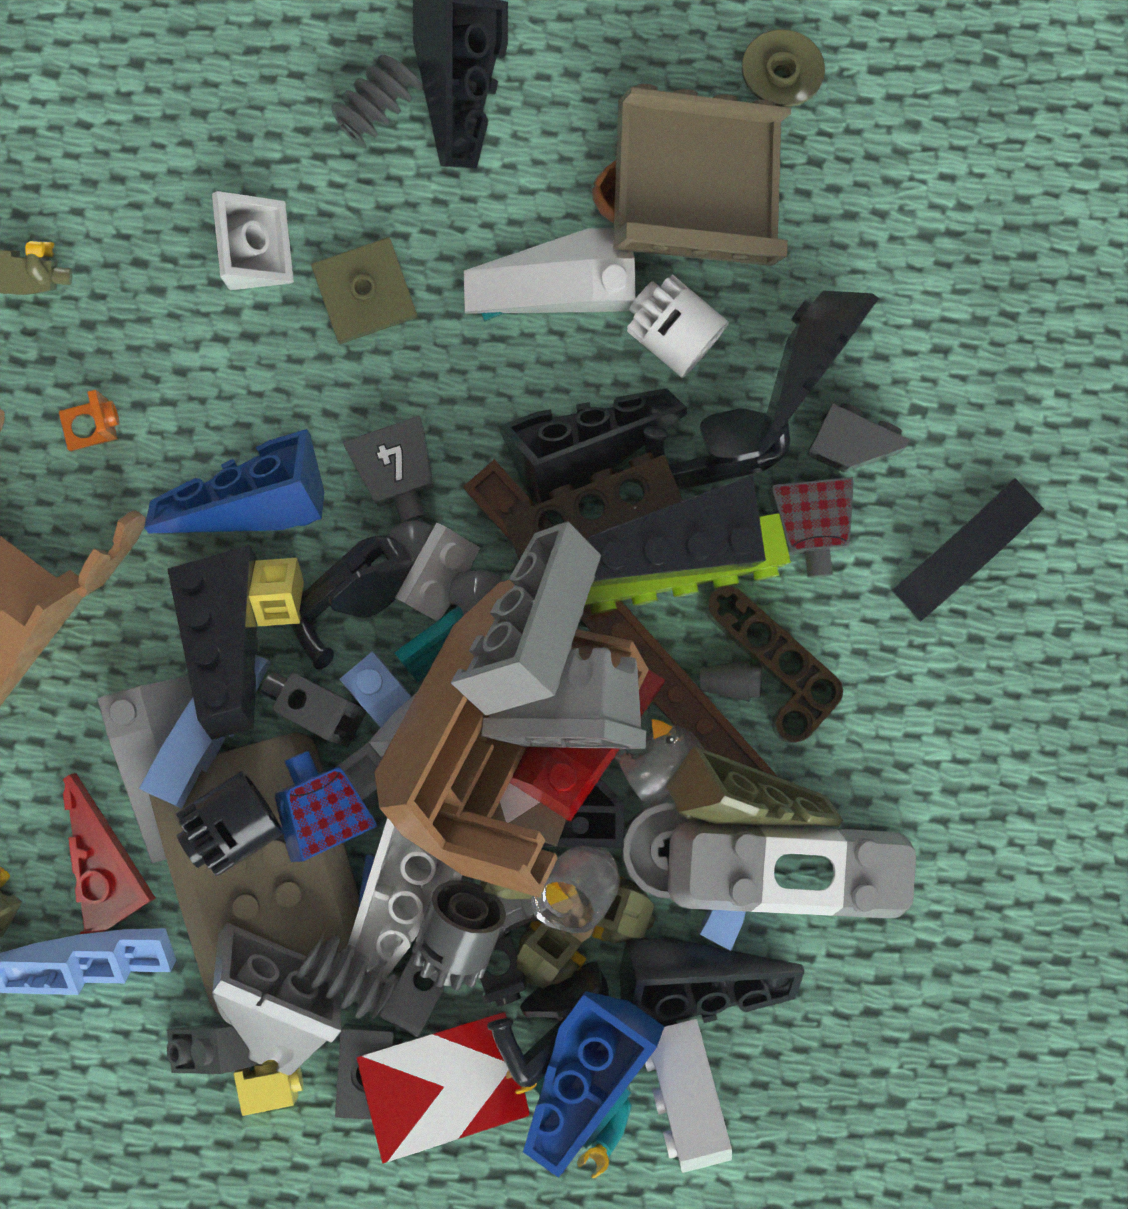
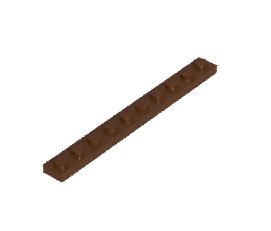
M494 459L467 482L463 489L511 542L503 518L510 515L508 508L530 500V498ZM545 515L538 524L541 531L554 526ZM622 601L615 602L617 609L608 612L591 614L590 607L583 609L580 621L590 632L632 640L648 669L665 679V683L653 699V702L671 723L677 726L676 728L692 746L778 777Z

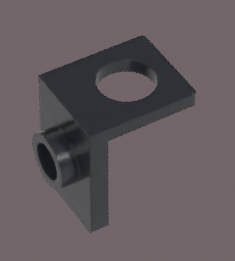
M511 936L498 939L494 950H501L508 955L510 960L509 969L502 975H493L485 970L483 978L480 979L484 989L482 994L484 1004L495 1001L497 1007L512 1003L521 999L520 992L525 991L527 988L524 974L516 968L517 953Z

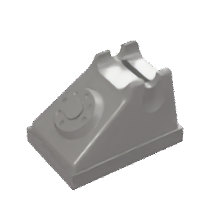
M571 648L555 696L490 714L489 718H483L482 736L525 747L645 749L646 731L641 729L637 661L633 657H621L620 664L615 668L611 661V652L607 648H593L592 654L587 660H583L580 657L579 648Z
M226 923L218 934L212 997L216 1002L218 1011L226 1023L233 1025L249 1049L248 1058L251 1061L263 1064L267 1060H275L279 1064L276 1068L278 1072L292 1075L326 1041L332 1043L341 1031L340 1006L342 992L340 991L330 999L326 998L329 983L324 982L316 989H313L311 987L314 977L313 972L308 973L301 979L296 977L306 956L230 923Z

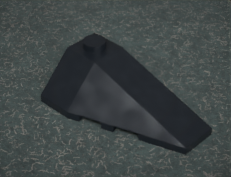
M413 0V43L440 166L477 168L489 122L486 114L483 112L487 94H496L499 82L492 78L496 58H505L508 46V2L500 0Z
M667 388L617 397L614 400L613 407L609 408L590 407V402L576 404V414L552 418L551 409L538 411L500 425L499 428L524 488L539 504L550 500L548 493L554 489L568 484H572L574 490L590 484L589 476L605 469H613L645 445V436L643 435L645 427L659 426L666 430L687 415V407Z

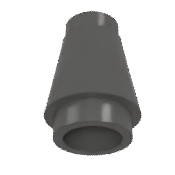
M751 660L702 666L700 690L750 702L751 698H761L762 664H752Z

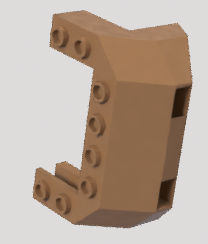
M510 580L499 582L453 625L374 774L379 808L402 836L464 876L539 897L558 859L557 855L541 850L545 839L540 831L492 818L527 747L482 736L483 718H489V715H485L451 684L457 670L464 669L466 671L474 656L469 652V649L476 636L483 635L485 637L492 626L495 618L490 612L497 599H501L507 591L513 588L514 584ZM576 629L572 648H579V654L583 660L590 658L593 648L609 649L611 661L615 668L620 664L621 657L635 658L640 689L649 669L632 640Z

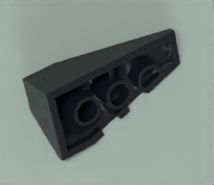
M823 290L812 304L807 300L801 304L791 318L796 327L788 337L757 448L765 452L877 303L879 298L873 293Z
M672 938L626 940L620 964V999L630 1001L665 1027L677 1024L679 1020L702 1015L703 1022L707 1023L718 1020L716 1014L728 1007L738 1005L740 1010L749 1012L796 999L805 971L802 964Z

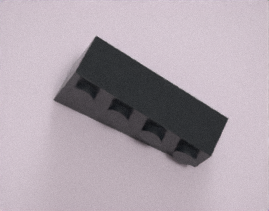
M753 475L586 538L601 555L591 587L750 569L766 561Z

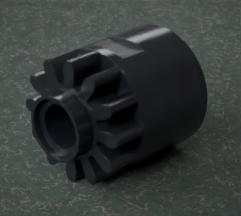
M243 770L176 813L180 820L179 823L184 829L176 835L184 852L197 868L206 864L209 869L211 868L215 876L221 875L284 834L268 803Z

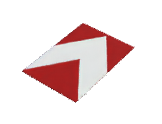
M506 1012L356 1057L382 1164L529 1116L525 1092L516 1094L515 1091L522 1086L518 1085L513 1077L506 1078V1073L509 1069L497 1048L492 1031L487 1028L488 1023L507 1018Z

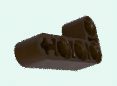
M733 586L719 587L710 595L706 602L708 618L758 664H762V667L792 694L776 711L772 720L773 731L784 742L797 743L804 741L819 727L841 701L843 696L842 683L837 676L742 591ZM718 597L722 600H726L728 597L733 598L735 603L732 609L740 617L745 614L746 610L752 614L751 617L740 625L738 631L732 627L738 621L737 618L731 613H726L724 616L718 614L717 610L720 606L719 602L716 601ZM761 624L767 629L769 636L764 646H754L749 642L746 635L749 625ZM792 652L799 658L800 668L795 675H787L780 669L779 658L782 653ZM817 680L825 681L831 687V698L825 704L816 702L811 696V687ZM789 711L798 713L803 719V729L796 736L786 733L782 726V720Z

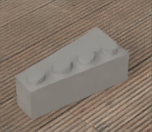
M568 521L534 533L509 578L514 584L513 588L507 591L501 599H497L490 612L495 620L485 637L483 635L476 636L469 649L474 658L466 671L458 669L451 681V684L485 715L555 696L556 690L560 685V678L567 656L571 651L572 641L579 620L583 615V608L590 587L594 582L595 572L601 557L600 553Z

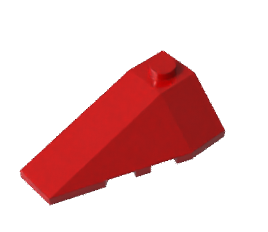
M648 670L639 689L641 717L665 683V679ZM527 747L509 783L568 821H571L619 749Z

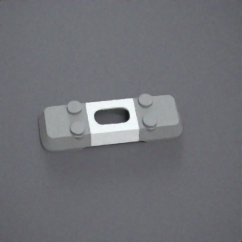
M688 820L677 825L672 832L667 883L668 893L672 901L677 905L689 909L896 918L903 915L913 904L916 852L911 841L905 835L896 832L797 826L716 825L704 820ZM784 854L825 856L833 865L832 882L823 890L782 888L777 884L774 877L776 861Z

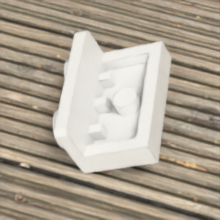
M436 523L395 598L438 621L451 605L449 602L451 581L457 573L470 570L480 547L451 529Z

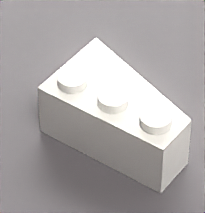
M697 1019L664 1027L659 1044L645 1065L647 1072L656 1070L660 1087L653 1088L652 1092L658 1115L667 1113L671 1130L663 1132L669 1158L678 1156L682 1173L732 1160V1148Z

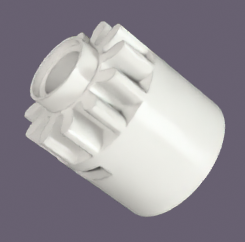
M672 274L670 278L668 277L663 282L661 287L654 281L650 282L634 300L629 308V311L634 314V319L627 326V332L683 378L715 344L728 326L729 321Z

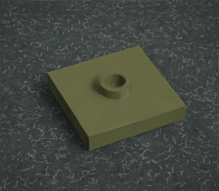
M390 237L311 264L339 345L418 318Z

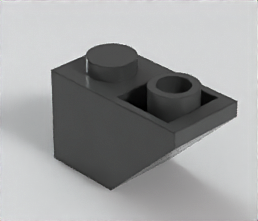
M832 403L806 455L845 473L900 454L907 447L910 440L901 436L902 430L891 423L879 421L876 424L863 418L864 412L853 405L841 403L838 406Z
M226 1022L167 1030V1057L171 1063L172 1073L224 1074L261 1065L248 1058L249 1049L233 1025Z

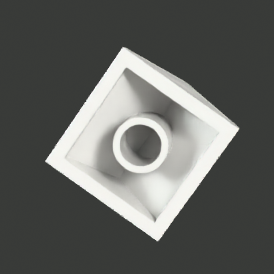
M220 191L212 193L220 277L229 290L293 283L285 201Z

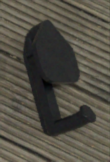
M739 408L706 417L700 423V431L709 456L669 464L678 489L682 490L755 474L772 467L786 455L790 448L788 421L765 452L757 448L766 413ZM659 426L645 427L643 430L645 453L652 452L654 458L664 455V440L668 438V432Z
M381 535L361 540L302 593L299 610L301 616L300 624H290L304 651L313 661L314 668L318 670L323 669L334 658L333 649L324 646L311 624L329 606L336 612L366 618L380 613L396 600L395 597L409 574L411 561L402 546L393 537ZM384 554L387 561L371 566L378 557Z
M594 961L583 965L571 978L557 985L550 984L544 989L539 986L521 1003L520 1009L526 1017L557 1018L559 1021L524 1055L514 1037L511 1028L513 1020L511 1018L498 1019L487 1024V1028L492 1031L500 1054L518 1085L531 1087L546 1074L559 1027L585 991L609 996L607 981L597 962Z

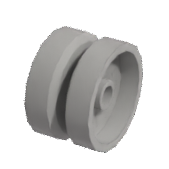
M660 802L643 808L629 821L624 832V848L621 849V856L627 873L643 891L658 898H671L667 886L669 857L661 854L660 847L664 846L665 841L671 840L672 832L677 825L689 820L675 809L676 803Z

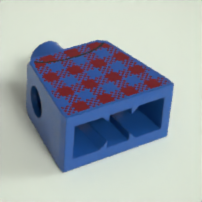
M309 750L284 761L294 784L276 792L275 801L291 862L305 861L377 827L374 818L340 767L330 768L318 773Z

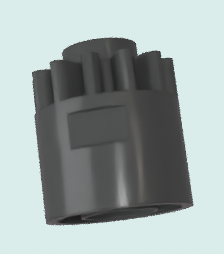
M454 880L440 884L432 894L412 949L415 953L412 964L423 966L420 976L423 978L430 977L438 987L443 985L452 986L456 991L460 990L462 982L469 987H474L477 979L483 978L506 919V911L500 899L496 895L484 892L481 885L469 881Z

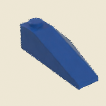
M305 429L269 440L256 447L260 454L259 456L237 466L234 459L221 464L223 470L218 472L208 482L204 483L201 479L194 478L150 500L144 528L148 534L273 531L306 526L322 519L325 492L310 433Z
M585 991L559 1027L523 1153L559 1178L655 1051L665 1026L630 1001Z

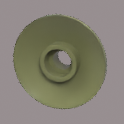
M778 29L759 35L749 44L742 60V75L749 90L760 100L775 101L776 106L791 107L808 101L818 92L825 75V63L819 48L808 37L795 31ZM783 71L787 74L788 78L778 77L774 73Z

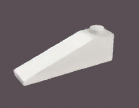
M588 228L464 270L465 314L490 312L563 313L629 311L630 306L636 299L633 251L613 249L614 228Z
M388 818L348 945H352L355 948L352 962L366 955L369 957L367 972L377 965H381L384 968L381 981L387 978L417 937L434 890L442 883L461 880L462 874L402 836Z

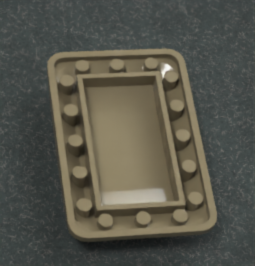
M300 732L287 733L218 753L206 772L201 770L182 809L149 794L161 842L203 984L213 1010L219 1015L221 1014L212 997L218 934L226 923H230L307 957L323 933V942L334 935L340 937L338 952L347 947L357 917L360 895L344 842L305 861L291 862L284 835H281L239 864L234 865L221 875L215 876L211 868L209 869L206 864L197 868L191 862L176 836L184 830L179 823L180 820L176 813L242 770L258 788L281 825L275 793L294 784L284 761L309 750L318 773L324 771L318 749L313 739L307 734Z

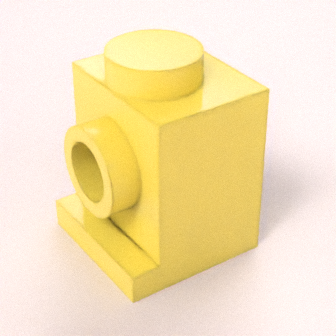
M297 558L255 560L249 599L258 626L300 624L301 616L299 610L304 580Z
M267 1060L264 1064L254 1066V1070H250L249 1067L236 1070L234 1078L242 1116L294 1106L298 1098V1091H303L301 1068L299 1067L292 1075H286L276 1070L279 1064L275 1060Z

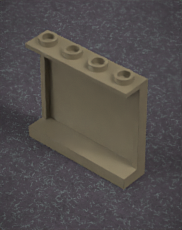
M638 84L631 87L618 100L613 249L773 266L786 258L788 240L778 239L781 122L791 115V108L776 106L775 101L756 100L752 103L737 101L736 96L728 94L716 95L713 98L698 96L696 91L690 89H680L672 93L658 91V87L651 84Z

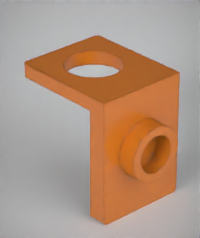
M96 389L87 391L90 403L59 411L69 451L118 439L115 426L119 425L120 422L116 406L112 400L108 401ZM81 414H88L95 421L96 429L87 438L77 437L72 430L74 419Z

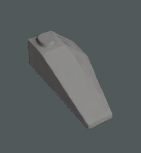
M189 676L137 686L97 698L107 736L151 863L166 860L149 794L139 788L162 745L193 698Z

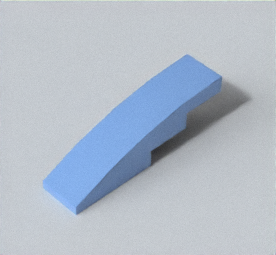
M255 655L254 670L256 675V691L271 663L269 660ZM193 698L165 740L139 788L181 809L201 770L204 772L208 770L226 738L225 736L214 740L210 739L197 719ZM235 734L228 735V737L233 738Z
M166 928L122 929L79 934L38 942L0 953V993L79 995L85 983L125 984L131 971L171 972L176 962V957Z

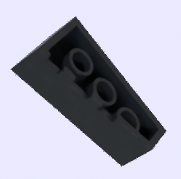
M250 545L167 569L197 719L211 740L254 728L256 675L254 670L255 655H258V638L256 636L257 621L249 599V591L255 560L258 559Z

